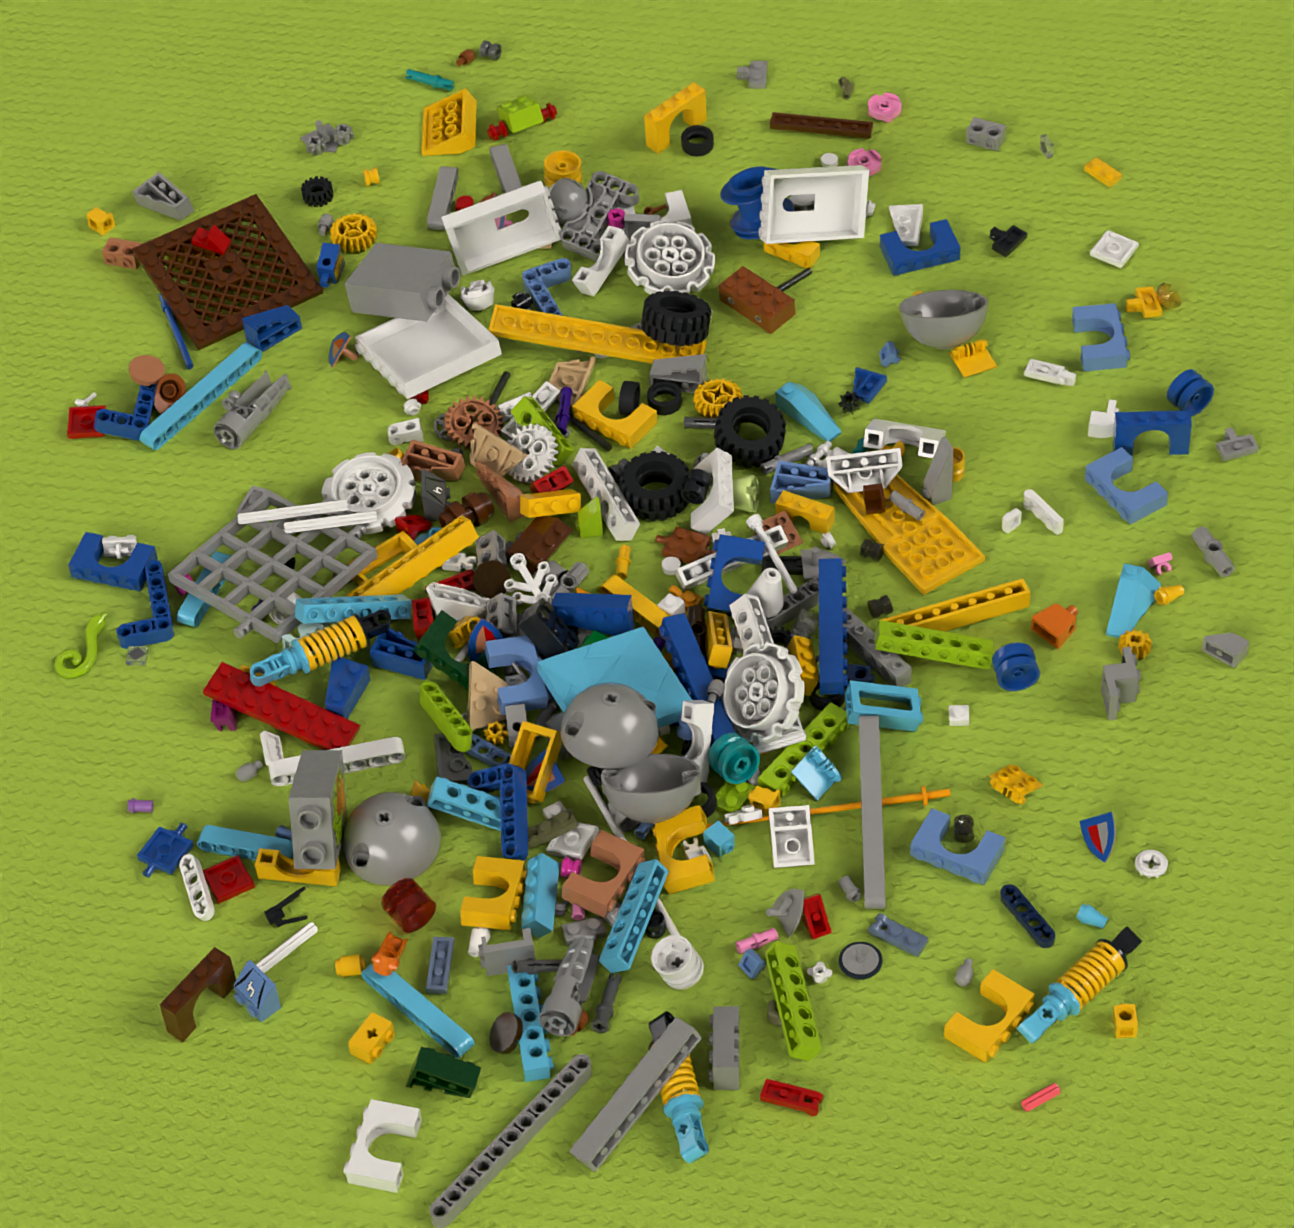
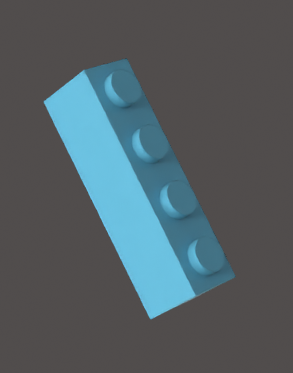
M543 853L528 860L521 916V928H530L531 934L537 938H541L553 931L560 863Z

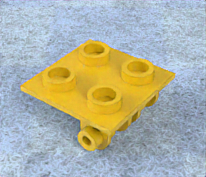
M979 339L974 344L970 342L969 346L966 343L963 346L954 347L952 352H949L964 378L997 368L996 363L986 349L988 346L986 340Z
M1013 764L989 776L992 778L990 780L992 788L1003 795L1006 794L1007 798L1021 805L1026 801L1025 795L1043 786L1035 777L1029 776Z

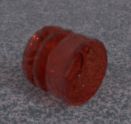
M404 878L394 883L385 892L381 901L383 910L394 919V922L405 933L417 931L431 920L436 910V903L413 878Z

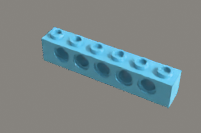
M403 594L296 599L295 618L303 624L343 621V619L350 617L354 613L363 618L378 610H386L390 613L391 620L410 619L412 600Z
M657 859L638 864L604 946L599 962L611 973L630 969L669 872Z
M508 965L507 971L514 1014L521 1018L523 1024V1033L519 1040L525 1082L551 1078L550 1069H554L552 1056L547 1057V1052L550 1051L549 1039H544V1034L548 1033L539 1022V1015L543 1004H538V999H542L540 986H535V982H539L538 973L531 975L528 973H513L511 965Z

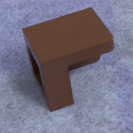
M882 483L863 485L866 514L885 513V496Z

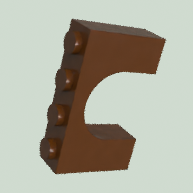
M214 947L161 1002L160 1009L169 1034L183 1042L197 1028L193 1010L197 999L207 987L223 999L233 990L236 977L230 956Z

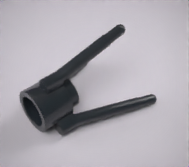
M303 886L276 906L264 911L271 926L276 924L277 927H280L284 924L308 918L307 916L282 920L285 917L282 908L299 897L306 887Z

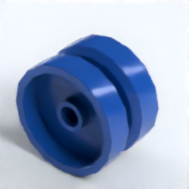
M1193 369L1179 374L1167 391L1168 401L1173 406L1178 407L1179 411L1190 410L1191 417L1205 409L1214 395L1213 385L1206 379H1203Z
M1025 643L1005 645L998 649L992 657V665L996 672L997 682L1006 691L1024 690L1036 683L1040 677V670L1031 646Z

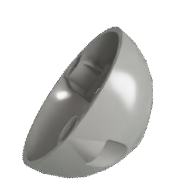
M939 290L911 296L900 303L899 310L907 331L917 341L930 347L947 350L969 341L979 332L987 315L988 299L982 294L971 291Z
M612 682L595 684L577 694L565 710L560 730L562 742L569 753L576 759L594 767L616 769L634 765L645 759L657 744L659 729L656 705L627 685Z
M649 754L645 759L634 765L616 769L605 768L601 773L603 794L607 796L613 807L624 816L642 823H660L679 815L689 806L694 796L701 793L699 765L688 758L677 755Z
M399 792L380 793L361 802L348 818L343 831L344 857L351 870L365 881L378 885L402 884L421 875L433 863L439 851L441 834L436 818L426 806L422 797Z

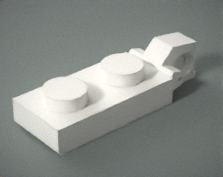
M1035 359L1029 360L1024 371V376L1055 384L1074 386L1076 382V374L1065 370L1064 366Z

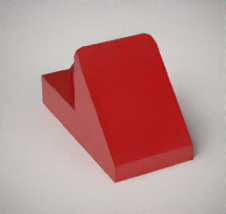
M213 225L210 231L198 228L191 242L192 245L224 255L231 240L217 226Z
M420 515L396 517L394 520L398 533L404 531L413 541H415L418 532L430 530L432 525L431 522Z
M817 893L805 897L802 910L804 915L801 916V919L811 939L832 933L821 894Z

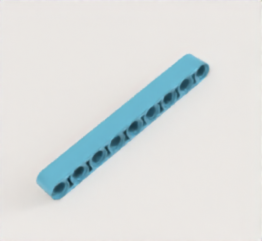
M247 342L242 344L147 426L140 434V442L153 450L160 449L260 361L262 351Z

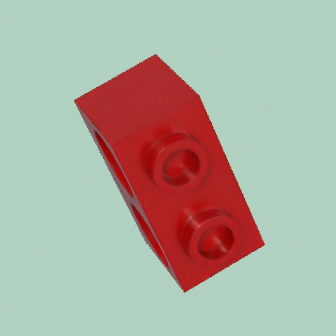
M564 465L536 480L529 488L532 493L560 491L569 487L574 480Z
M429 597L412 600L414 631L418 642L435 620V611Z

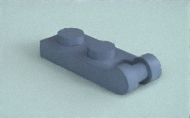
M878 913L875 917V923H872L868 928V932L871 935L916 957H919L928 943V937L888 919L882 913Z

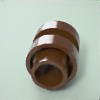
M471 492L462 497V504L454 501L446 505L444 512L439 514V523L443 528L462 515L470 519L476 527H479L489 521V516L494 514L495 508L492 500L485 492L478 494Z

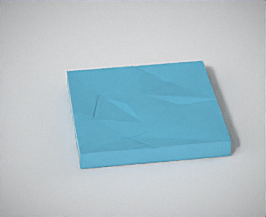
M644 627L538 661L537 672L563 713L577 694L590 686L607 682L627 685L641 693L647 700L655 703L658 728L678 722L679 716L682 714L683 701L692 700Z

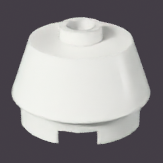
M484 280L470 282L471 286L467 288L464 286L460 288V298L469 310L481 311L493 304L494 287L491 281L485 283Z

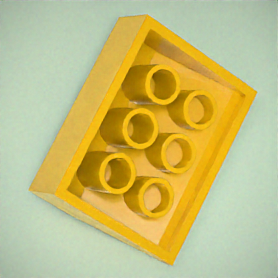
M466 88L424 107L421 150L423 156L461 154L475 147L477 101Z

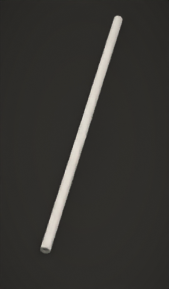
M589 775L585 776L583 780L616 837L627 841L622 831L619 830L597 787L593 785ZM658 897L655 908L664 915V924L670 935H680Z

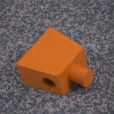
M1053 604L1032 616L1031 630L1059 649L1076 629L1075 616L1078 614V610L1073 605L1064 609L1059 604Z

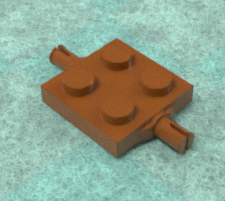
M677 526L669 537L657 535L655 542L665 544L662 549L663 557H676L680 562L687 564L716 552L707 549L711 543V536Z

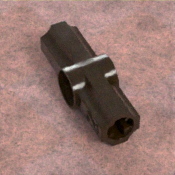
M695 604L688 607L687 619L704 655L705 609L702 605Z

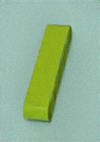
M431 681L421 683L420 705L457 751H469L472 747V728L436 683Z

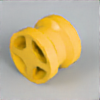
M373 167L372 170H363L366 186H370L372 183L380 184L377 167Z

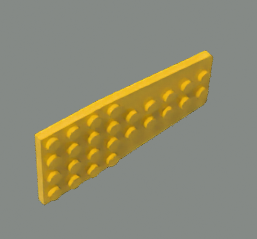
M897 474L886 489H883L885 513L866 514L863 491L848 493L833 481V489L892 563L923 595L985 562V555L945 515ZM896 490L906 499H911L913 504L924 510L925 515L923 518L917 521L907 512L903 513L900 507L889 501V496L893 491Z

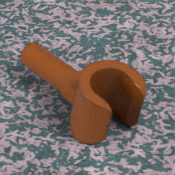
M664 204L657 208L646 207L644 214L654 215V213L666 209L667 205Z

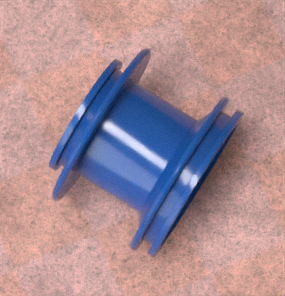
M757 166L742 170L730 178L720 192L722 201L730 205H737L739 209L730 221V226L738 237L748 240L760 239L761 194L763 193L762 177L764 176V170H777L775 168ZM788 198L783 200L784 210L794 211L793 202Z

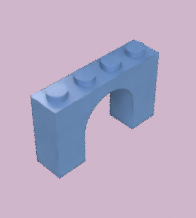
M1116 303L1072 308V323L1075 333L1100 331L1112 338L1103 344L1081 346L1080 359L1083 372L1127 368V360H1130V351L1126 349L1127 338L1123 336L1124 325L1120 323L1121 313L1120 310H1117Z
M1121 447L1088 464L1085 470V480L1131 525L1166 506L1168 492L1157 481L1135 492H1127L1115 487L1112 482L1131 472L1133 466V458Z
M526 635L485 641V655L489 668L508 666L515 662L517 666L524 668L530 674V678L522 684L498 688L497 701L501 715L506 714L505 706L525 704V711L547 708L548 700L551 699L549 689L545 687L544 681L537 672V663L541 661V657H537L536 654L538 649Z
M932 808L911 842L910 855L917 860L931 863L937 868L948 870L954 875H960L974 883L985 885L1005 850L1006 838L987 830L979 845L973 851L966 854L951 853L941 845V841L950 828V815Z

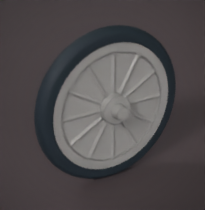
M854 942L843 948L838 962L841 970L847 976L854 979H868L879 972L883 959L880 951L874 945L867 942Z

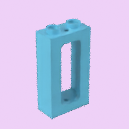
M850 680L844 692L848 724L859 725V716L879 715V727L916 732L919 724H922L923 713L920 711L921 697L918 695V689ZM859 697L908 703L909 711L862 705Z

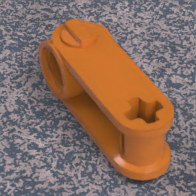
M388 932L379 951L375 952L372 957L373 970L383 976H390L394 970L396 971L408 939L398 938L392 935V932Z

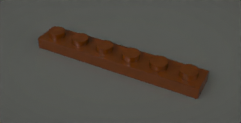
M773 112L770 120V129L871 139L873 122Z

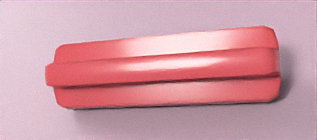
M1052 1083L1023 1099L1021 1106L1028 1112L1059 1095L1060 1088L1056 1083Z

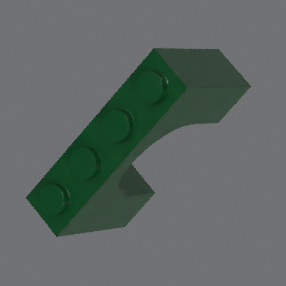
M441 610L413 651L420 658L426 659L433 664L436 669L447 674L451 680L457 681L469 692L470 663H460L454 660L448 654L445 646L446 637L457 620ZM484 649L475 662L493 673L495 668H489Z

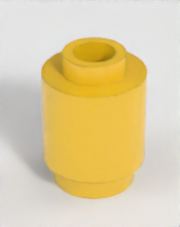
M360 954L341 956L340 959H335L337 976L362 975V970L366 969L365 958H361Z

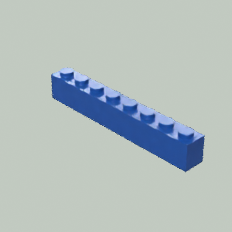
M842 558L819 559L820 695L844 694V686H848V675L844 674V670H848L847 658H844V654H847V643H843V639H847V627H843V623H847V612H843V608H847V598L843 596V593H847L846 581H843V578L846 577V566H842Z
M686 614L664 617L659 627L661 637L665 639L667 652L672 656V663L674 668L678 670L681 684H684L692 700L707 701V689L713 678ZM721 698L714 703L710 748L722 735L736 733Z

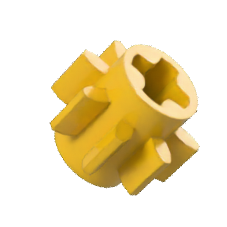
M498 720L491 724L487 723L488 729L484 730V736H487L486 741L493 743L495 746L500 743L504 744V737H508L506 724L501 725L498 723Z

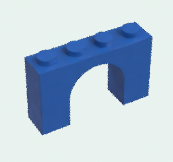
M947 219L930 223V237L934 246L924 251H913L906 248L897 231L880 235V249L893 276L960 260V245Z
M1190 410L1115 412L1112 441L1113 451L1122 447L1132 456L1134 440L1139 434L1150 430H1159L1169 435L1170 455L1189 454L1192 426Z
M85 532L68 564L71 577L141 592L147 580L146 563L158 559L155 546L137 542L130 558L125 563L115 567H106L98 563L104 552L102 544L103 535Z
M723 534L719 535L718 540H714L713 551H716L715 558H711L710 569H713L712 576H708L707 587L710 588L709 595L705 594L704 606H707L706 612L712 611L732 616L729 605L743 595L731 592L725 587L722 582L721 571L732 562L761 565L765 542Z

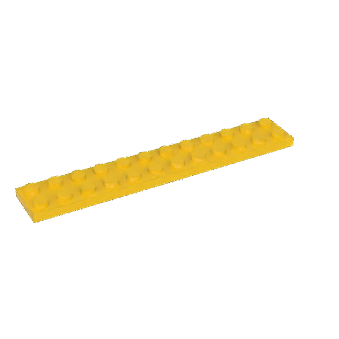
M495 304L488 329L496 337L652 364L655 359L705 354L707 341L703 340L699 344H693L692 346H672L651 339L642 329Z

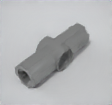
M1206 527L1196 528L1192 533V538L1204 553V560L1212 564L1220 576L1224 578L1230 576L1235 571V566L1223 551L1222 543L1214 539Z
M576 562L566 574L562 575L558 584L550 592L552 602L555 593H573L576 587L589 574L587 565L583 562Z

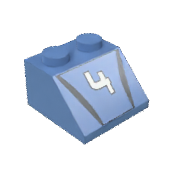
M251 960L247 961L233 985L235 990L234 998L240 1005L244 1004L247 1007L248 1013L253 1018L257 1017L263 1022L281 1008L277 988Z

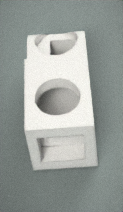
M419 418L390 425L388 427L390 444L400 445L403 442L412 440L424 442Z

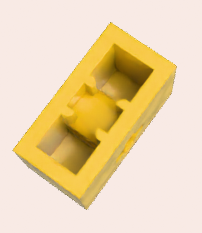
M371 1012L348 1042L350 1054L372 1064L375 1059L381 1056L386 1044L393 1040L395 1035L393 1022Z

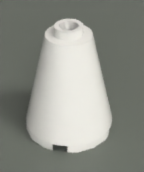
M775 568L765 569L747 592L749 595L759 597L765 618L776 616L784 603L781 573Z

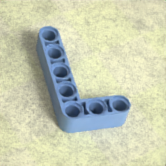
M557 259L523 272V288L531 296L536 311L563 316L547 288L571 279V263L568 259Z

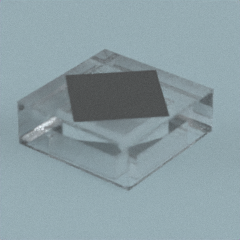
M1046 134L1041 135L1040 150L1047 159L1052 158L1054 144Z
M128 646L126 664L146 666L148 647Z

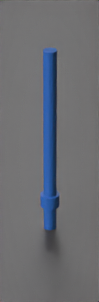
M159 294L162 311L166 313L187 369H192L194 366L174 314L161 294Z

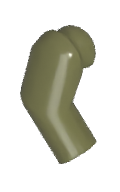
M841 77L838 83L843 90L842 97L848 100L851 97L854 86L846 77Z

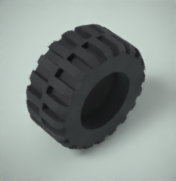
M669 290L659 291L655 294L652 293L644 301L641 328L648 337L659 341V343H667L672 346H692L693 344H699L708 336L711 308L704 299L698 298L694 294L690 295L687 292L682 293Z
M744 395L741 399L739 397L733 398L732 402L728 401L724 404V407L720 409L714 430L716 448L732 455V461L737 466L745 465L746 468H752V466L760 467L761 463L772 460L774 456L779 455V451L783 447L786 422L783 419L782 412L780 410L777 411L778 407L774 403L770 404L769 400L765 398L763 400L759 399V396L749 397V395ZM741 423H753L760 426L765 431L766 436L759 440H746L738 436L733 428Z
M651 451V453L647 454L644 452L639 457H633L631 462L628 461L620 473V491L636 517L639 516L643 520L650 519V521L660 519L664 521L668 517H675L676 513L680 514L684 507L689 504L681 496L689 474V468L684 464V461L680 458L677 459V456L673 454L668 455L664 451H661V453ZM652 482H663L669 485L660 490L643 488L644 485Z

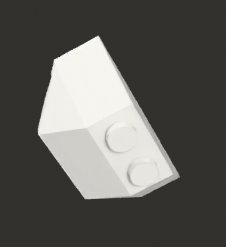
M900 448L826 457L828 476L848 493L862 492L863 485L882 483L883 489H886L903 466Z
M435 582L426 587L436 616L441 610L456 619L457 622L465 616H474L480 619H484L487 616V601L490 600L489 598H482L478 594L463 588Z

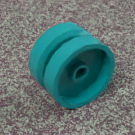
M728 733L722 735L713 743L708 754V762L711 768L731 784H740L746 782L755 774L760 763V755L758 750L739 734Z

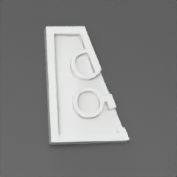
M923 204L889 206L895 230L903 245L918 246L924 211Z

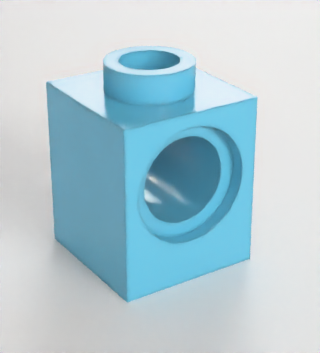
M717 821L703 832L704 844L719 858L734 849L735 835L720 821Z

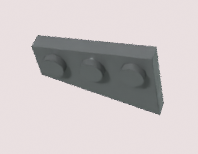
M434 734L438 777L446 778L458 784L468 785V778L473 773L470 762L466 760L463 752L457 751L444 734Z

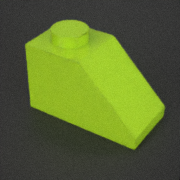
M595 497L578 511V520H575L576 531H580L581 538L603 536L599 497Z

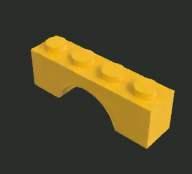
M259 848L255 862L258 879L337 887L341 872L339 857L335 869H295L294 860L284 856L279 850Z

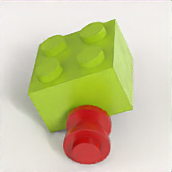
M520 95L515 100H507L502 102V105L496 106L500 118L499 125H489L487 133L490 139L493 138L494 141H497L500 135L507 137L508 130L515 133L534 125L545 123L546 118L555 119L557 110L550 103H547L546 108L542 109L539 103L531 97Z

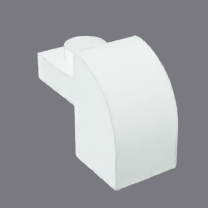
M1109 399L1107 413L1091 412L1088 429L1089 437L1108 438L1113 436L1115 412H1119V408H1116L1117 400Z

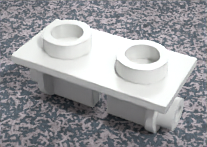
M531 392L498 405L496 410L500 409L503 422L514 417L510 411L524 396L532 397Z

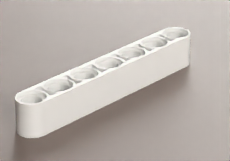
M399 737L330 749L342 750L344 774L400 763L406 757L402 739ZM301 755L275 760L268 765L272 785L285 786L293 784Z

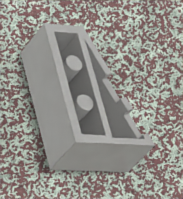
M157 172L132 191L138 205L180 221L194 211L189 198L160 172Z
M707 354L655 359L649 374L650 387L657 382L670 381L677 384L681 392L694 393L698 385H703V381L707 382L708 380Z

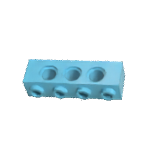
M436 777L431 786L426 806L501 831L500 797L449 781L446 778Z

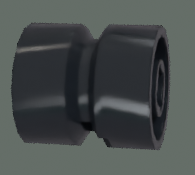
M701 469L690 470L681 492L682 498L692 504H702L712 481L710 474Z

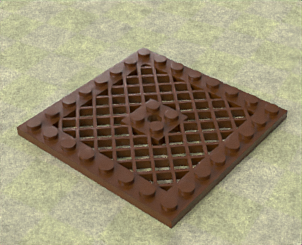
M257 194L132 248L133 254L197 350H201L244 330L242 322L244 317L286 305L293 308L323 294L322 287ZM242 221L249 222V226L241 225ZM213 225L222 229V232L231 239L225 254L222 255L192 245L191 240L197 229L202 228L210 231ZM227 228L234 229V233L226 232ZM244 231L246 232V235H240L238 234V232ZM251 233L258 234L257 238L249 236ZM235 240L243 241L242 245L234 244ZM247 242L255 244L254 247L246 246ZM259 245L267 246L265 250L258 249ZM180 249L188 250L187 254L180 253ZM192 251L199 252V256L191 255ZM243 252L251 253L250 257L242 256ZM204 254L212 255L211 259L203 258ZM255 254L263 256L262 260L254 258ZM164 257H172V260H164ZM267 257L275 258L274 262L266 261ZM177 258L183 259L184 262L178 263L176 262ZM193 261L196 262L195 266L188 265V262ZM252 264L259 265L258 269L250 267ZM263 267L271 268L270 272L264 271ZM173 268L181 269L179 273L172 272ZM225 269L232 270L230 273L223 272ZM275 269L283 270V273H282V274H278V273H274V272H275ZM185 270L191 271L192 275L184 274ZM197 273L204 274V277H203V278L196 277V274H197ZM251 274L256 275L255 279L251 277ZM260 276L268 277L267 281L259 280ZM277 279L280 281L279 284L272 283L271 280ZM181 280L189 281L188 285L180 284ZM193 282L201 284L200 287L192 286ZM283 282H291V286L283 285ZM244 283L252 284V287H251V288H247V287H243V286H244ZM205 285L213 286L212 290L204 289ZM256 286L264 287L263 291L256 290ZM268 288L276 290L275 293H270L267 291ZM229 290L236 291V295L228 294ZM189 292L197 293L196 297L188 296ZM241 293L249 294L247 298L240 297ZM201 295L209 296L208 300L201 299ZM252 296H260V300H254ZM213 297L220 298V303L212 301ZM225 300L233 301L232 305L224 304ZM237 302L244 303V308L236 306ZM197 305H204V310L197 308ZM209 307L217 308L216 312L208 310ZM221 310H228V315L222 314ZM206 316L214 318L213 321H205Z

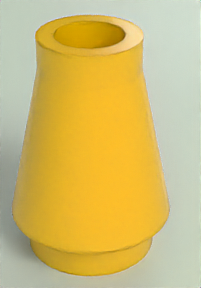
M1180 584L1159 587L1154 593L1155 600L1159 605H1167L1184 595V588Z

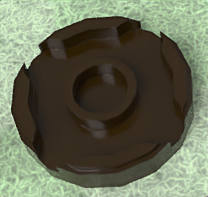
M495 560L479 564L473 574V583L477 592L488 598H493L500 593L505 594L504 582L511 579L507 567Z
M511 1012L502 1013L497 1017L492 1025L489 1036L490 1046L494 1051L508 1054L516 1048V1042L521 1039L523 1033L521 1018Z

